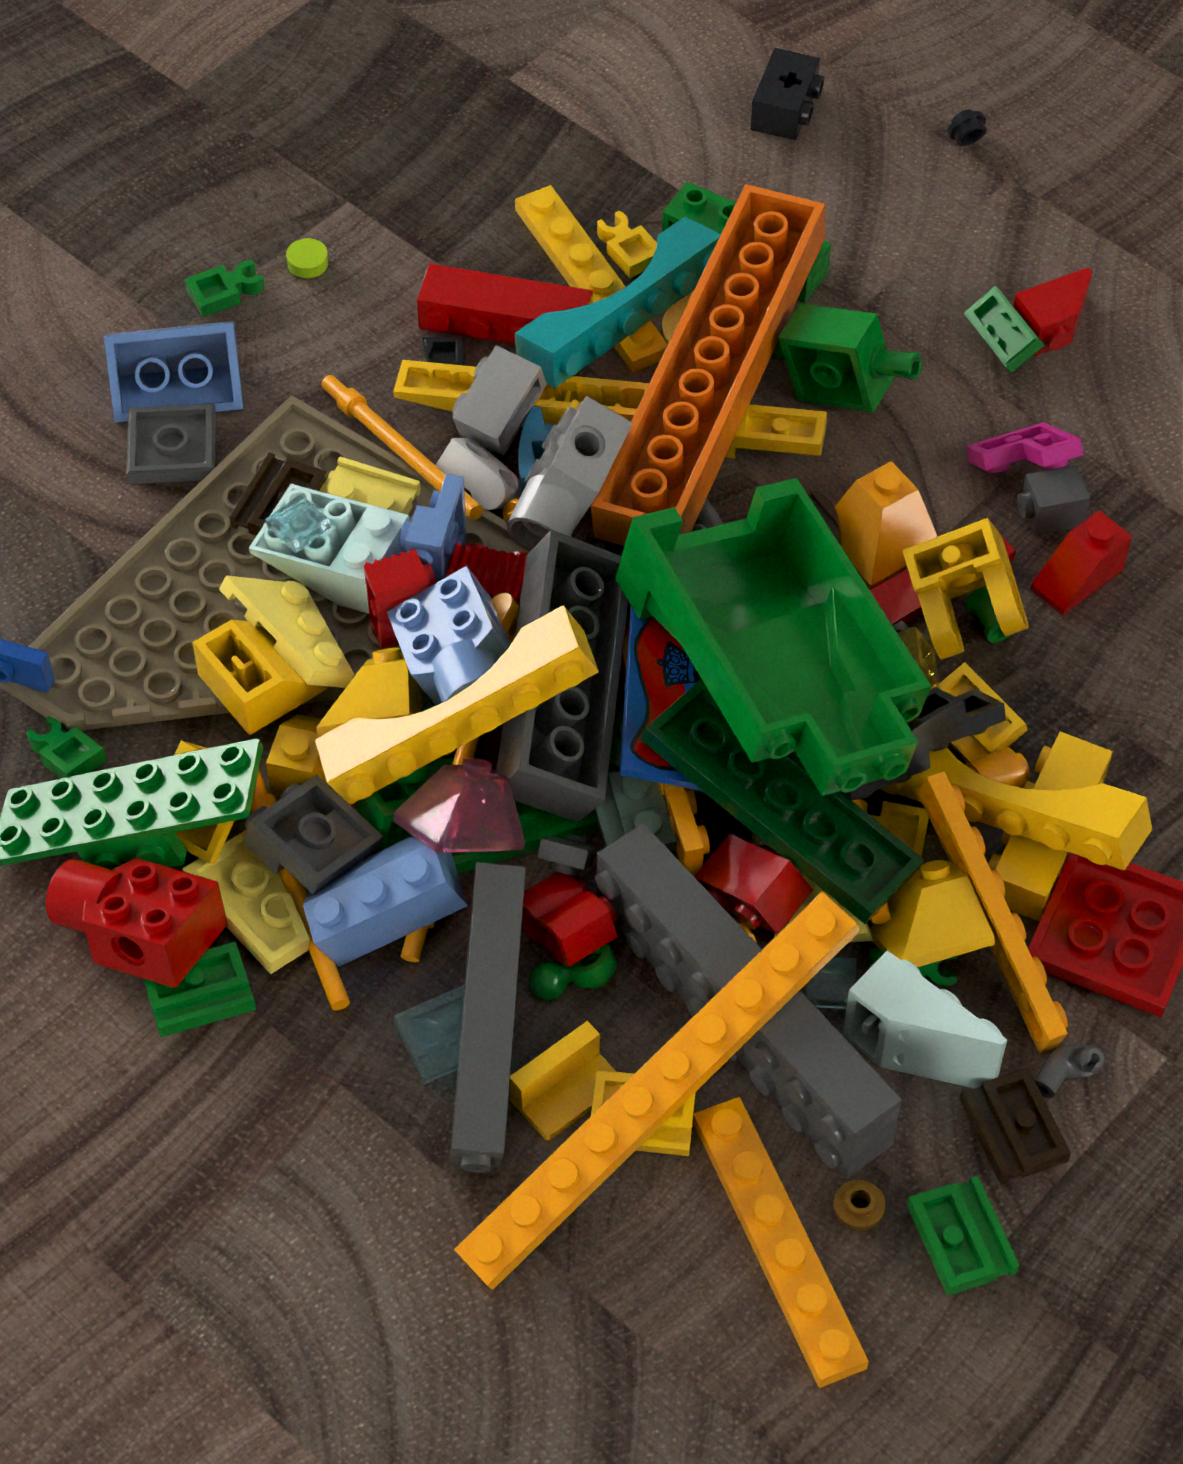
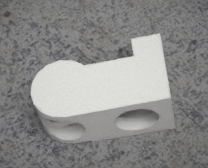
M471 437L452 438L436 463V466L445 474L463 476L464 487L471 492L472 498L486 510L503 509L506 503L512 499H519L521 496L518 477Z

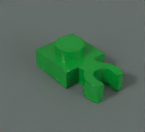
M253 260L239 263L235 270L229 273L221 265L185 278L186 291L202 318L241 304L240 294L255 295L265 289L263 276H255L256 270Z
M51 716L45 719L49 733L39 735L31 729L26 731L32 750L39 753L42 764L60 779L90 773L107 762L103 747L76 726L64 733L60 721Z

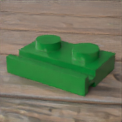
M236 941L207 949L176 989L143 978L160 1038L256 1010L254 997Z
M978 1175L971 1177L970 1181L959 1185L955 1182L909 1197L907 1208L947 1296L994 1282L997 1277L1006 1274L1009 1276L1017 1274L1019 1263Z

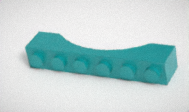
M683 217L658 235L657 248L652 261L644 272L631 284L610 297L589 305L564 311L543 313L515 333L516 355L541 366L546 383L556 388L653 318L662 314L677 301L690 294L695 289L721 234L687 217Z

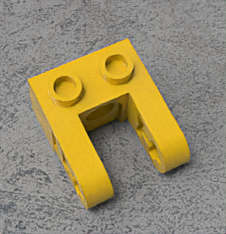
M988 518L902 550L914 591L918 594L932 644L941 660L964 652L963 641L950 599L987 586L997 621L1005 636L1029 628L1002 535Z

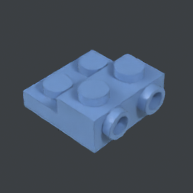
M446 474L441 491H433L430 506L417 505L411 523L404 522L401 530L400 549H405L406 553L410 549L416 550L422 564L430 563L436 582L441 581L444 577L454 544L459 542L463 545L467 534L463 476Z

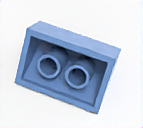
M234 321L110 333L104 336L114 422L128 421V408L215 403L216 412L243 409Z
M439 823L361 860L313 895L308 891L303 902L314 945L334 961L338 967L468 906L443 827Z

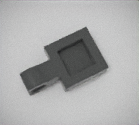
M568 834L566 839L548 836L541 839L537 858L550 861L548 868L553 871L577 875L582 869L584 870L592 866L596 847L588 845V838Z

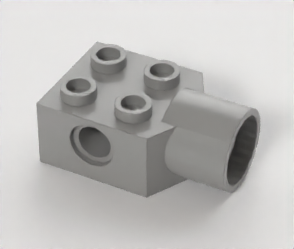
M588 396L584 398L576 410L569 406L558 425H554L542 445L545 451L541 459L535 461L524 482L527 484L506 524L510 537L528 551H531L551 529L571 537L575 527L598 495L633 423Z

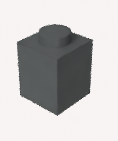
M1076 465L1026 474L1023 491L1017 496L1019 514L1022 519H1028L1034 535L1077 527L1086 520L1090 496Z

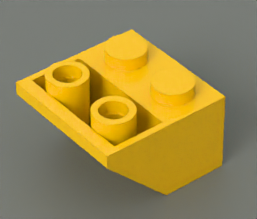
M231 619L193 641L192 644L198 675L249 736L327 690V686L307 685L273 648L277 640L264 627L254 628L249 621Z

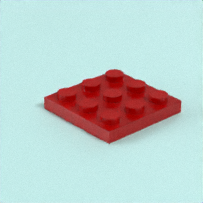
M1069 853L1028 950L1032 957L1036 956L1039 958L1046 973L1162 1018L1183 967V882L1131 862L1124 871L1106 864H1095L1085 857Z

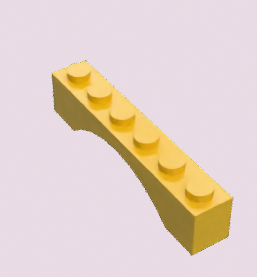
M563 605L522 627L498 661L471 686L448 701L423 712L400 718L373 720L356 717L315 739L327 783L349 805H352L597 674L599 670L584 630Z
M947 747L938 751H929L930 769L913 775L906 782L893 783L881 788V790L888 794H898L922 803L919 793L926 777L945 771L950 784H956L963 795L965 810L963 812L968 821L981 822L1002 829L1010 835H1020L1044 843L1051 849L1064 850L1085 857L1095 864H1106L1124 871L1152 831L1147 797L1104 783L1064 790L1024 789L1011 786L976 773L960 762Z

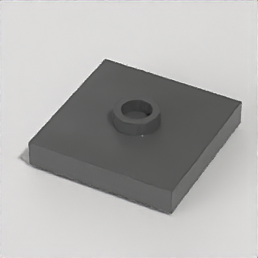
M215 403L128 408L126 474L128 484L202 481L216 467Z

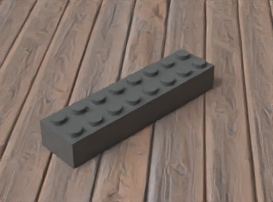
M641 823L597 852L596 896L598 898L604 896L611 903L617 915V921L614 924L625 935V940L631 951L639 958L645 957L653 965L661 984L670 992L676 991L686 1002L691 1017L696 1015L762 950L644 823ZM800 990L730 1058L732 1061L738 1059L749 1071L753 1085L762 1095H770L780 1105L787 1123L795 1131H803L814 1143L815 1151L821 1161L831 1169L836 1167L846 1179L893 1146L902 1099Z

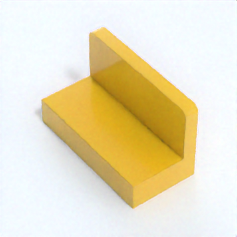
M586 1021L510 1076V1101L545 1140H551L592 1110L596 1070L617 1072L600 1054L599 1032Z

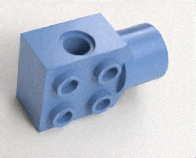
M467 565L387 611L411 676L436 706L448 701L471 686L498 661L511 645L490 595Z

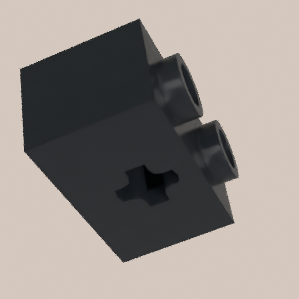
M774 48L752 100L750 130L797 140L802 125L809 126L814 108L813 98L819 100L822 94L825 77L819 75L820 58Z

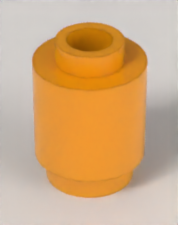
M1009 747L965 764L980 775L999 783L1024 788L1027 779L1030 778L1029 765L1021 753H1015Z

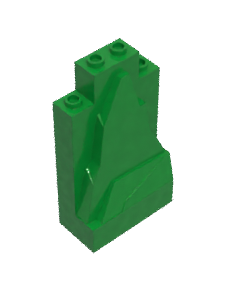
M797 478L756 487L746 519L679 535L683 520L675 507L632 518L615 580L639 620L654 617L682 645L752 763L768 758L780 759L795 751L821 796L838 791L851 792L863 784L880 779L892 780L906 772L918 745V740L907 725V722L912 721L921 713L931 689V684Z

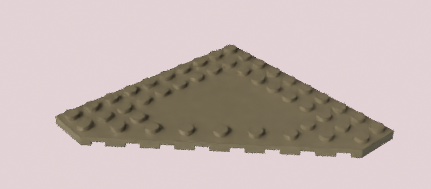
M291 395L28 646L48 653L55 680L48 693L14 682H0V688L44 717L51 716L60 721L62 729L67 732L75 726L83 731L230 713L198 675L192 644L193 641L231 619L248 621L244 617L247 608L238 598L228 600L219 590L225 576L282 582L295 581L300 583L251 554L249 547L256 538V535L250 534L247 528L238 526L235 529L230 525L229 515L267 454L270 452L275 454L276 459L285 461L288 458L327 471V477L331 471H335L338 466L337 460L341 456L420 481L421 493L419 497L416 496L413 500V507L408 514L409 517L414 515L417 505L430 506L432 493L436 489L405 461ZM483 508L482 516L475 521L470 520L466 516L467 534L463 545L477 543L486 546L490 550L494 548L498 552L503 550L506 553L516 551L530 552L510 537L506 529L507 521ZM306 586L352 671L356 675L368 659H373L372 652L381 650L370 624L369 613L337 605ZM327 687V690L303 704L337 700L345 688Z

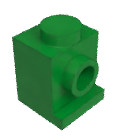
M393 782L374 792L369 797L357 801L355 806L356 811L384 836L380 847L376 850L377 852L421 832L427 812V807L411 783Z

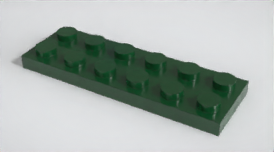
M702 679L645 728L640 738L641 741L777 853L790 860L799 871L864 924L918 871L924 861L921 856L842 792L838 791L821 796L800 759L791 752L780 759L768 758L752 763Z

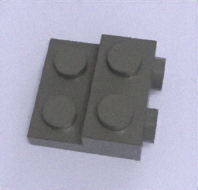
M316 774L302 785L299 783L291 785L281 795L279 801L270 807L261 806L256 809L245 823L247 830L242 843L275 874L285 868L314 895L377 850L384 836Z

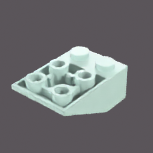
M290 484L250 545L249 551L251 554L300 583L305 584V586L337 605L369 613L364 565L366 562L373 564L375 559L382 561L384 557L391 558L393 554L399 556L401 552L406 553L405 549H400V535L404 522L411 523L408 514Z
M887 950L849 989L842 1036L879 1067L970 1088L980 1087L983 1082L998 1078L1007 1039L1002 1036L1000 1030L992 1022L986 1019H979L965 1009L953 993L946 989L937 988L922 977L919 969L911 962L904 959L900 960Z

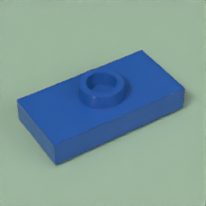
M0 638V682H14L48 693L55 681L48 653Z

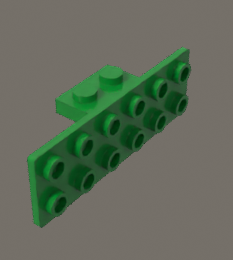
M251 739L12 788L7 792L0 817V866L71 852H77L84 862L110 870L135 858L167 867L184 865L187 849L175 832L245 819L250 815L263 745L259 739Z

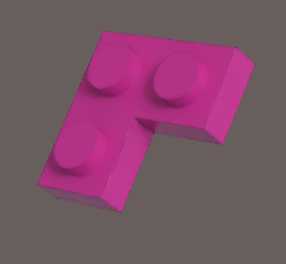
M1045 422L965 446L968 462L985 470L987 473H998L1011 468V463L1023 459L1042 466L1043 469L1051 470L1065 467L1069 464V459L1083 455L1081 438Z

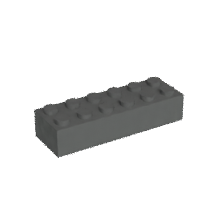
M551 529L527 554L515 637L522 627L564 605L584 630L599 672L583 680L578 685L568 688L540 703L537 707L527 710L503 723L493 793L563 818L580 822L605 800L628 600L615 580L622 556Z

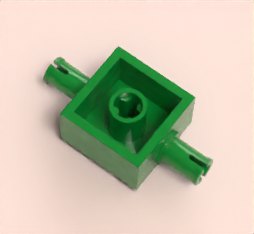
M800 303L779 335L778 343L771 356L772 359L785 360L797 401L870 413L875 411L893 382L894 377L907 378L914 381L919 377L922 369V359H919L921 357L919 352L887 349L876 313Z

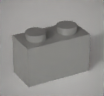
M496 345L490 356L483 357L479 362L474 374L475 380L468 392H463L456 400L452 411V418L459 435L465 438L471 437L480 445L504 456L547 383L541 366Z

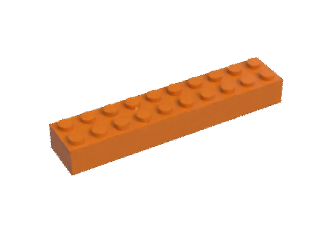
M748 184L744 185L631 420L633 424L598 495L591 504L594 538L625 546L633 517L675 507L683 520L679 535L692 531L778 343V337L788 321L825 240V203Z

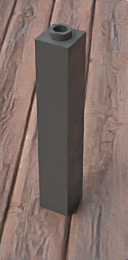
M476 862L474 872L449 1162L461 1164L460 1168L469 1172L483 1173L490 1171L491 1167L500 1168L504 1155L526 867Z

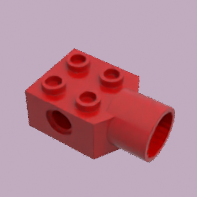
M135 858L113 870L76 859L67 860L54 873L46 895V912L49 920L56 925L85 933L94 963L175 989L228 925L218 881L140 858Z

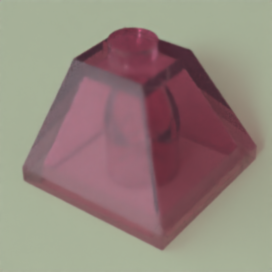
M468 758L463 760V765H443L394 812L393 821L436 853L524 850L525 839L509 779L494 770L492 764L486 760Z

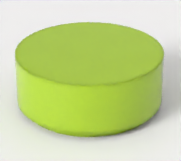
M304 238L297 240L286 251L288 269L296 277L304 279L315 278L323 274L328 267L327 248L316 239Z

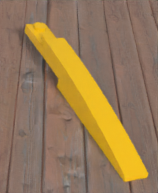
M402 360L393 391L394 397L452 412L458 397L463 392L467 393L473 384L477 367ZM571 376L556 388L547 384L534 407L541 408L544 424L552 423V426L558 425L569 406L576 410L584 398L588 396L631 421L649 383ZM749 404L725 458L735 459L737 448L821 456L827 425V412Z

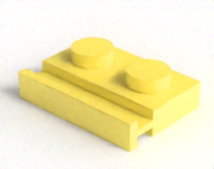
M341 456L337 460L338 466L335 471L329 473L319 490L320 492L404 514H409L413 507V500L416 496L419 497L421 493L420 481Z

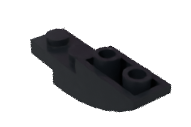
M937 687L930 689L919 716L907 722V725L918 740V745L906 772L892 780H876L863 784L854 791L842 793L850 800L864 799L871 796L876 790L893 783L906 782L913 775L930 769L929 751L942 750L953 741L968 735L982 734L988 727L1005 721L1004 703L977 689L956 697Z

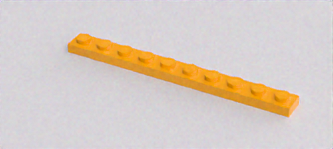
M822 891L454 1249L457 1254L491 1290L497 1287L860 932L858 923Z

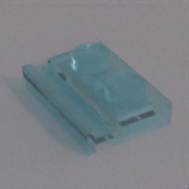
M464 985L394 1015L393 1022L414 1065H416L421 1075L423 1084L457 1070Z

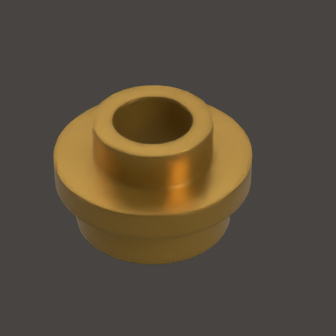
M852 1180L843 1184L837 1190L833 1204L834 1212L838 1220L847 1228L855 1231H864L876 1226L883 1218L885 1198L881 1190L874 1184L864 1180ZM861 1198L866 1200L869 1205L865 1208H857L851 1203V1200Z

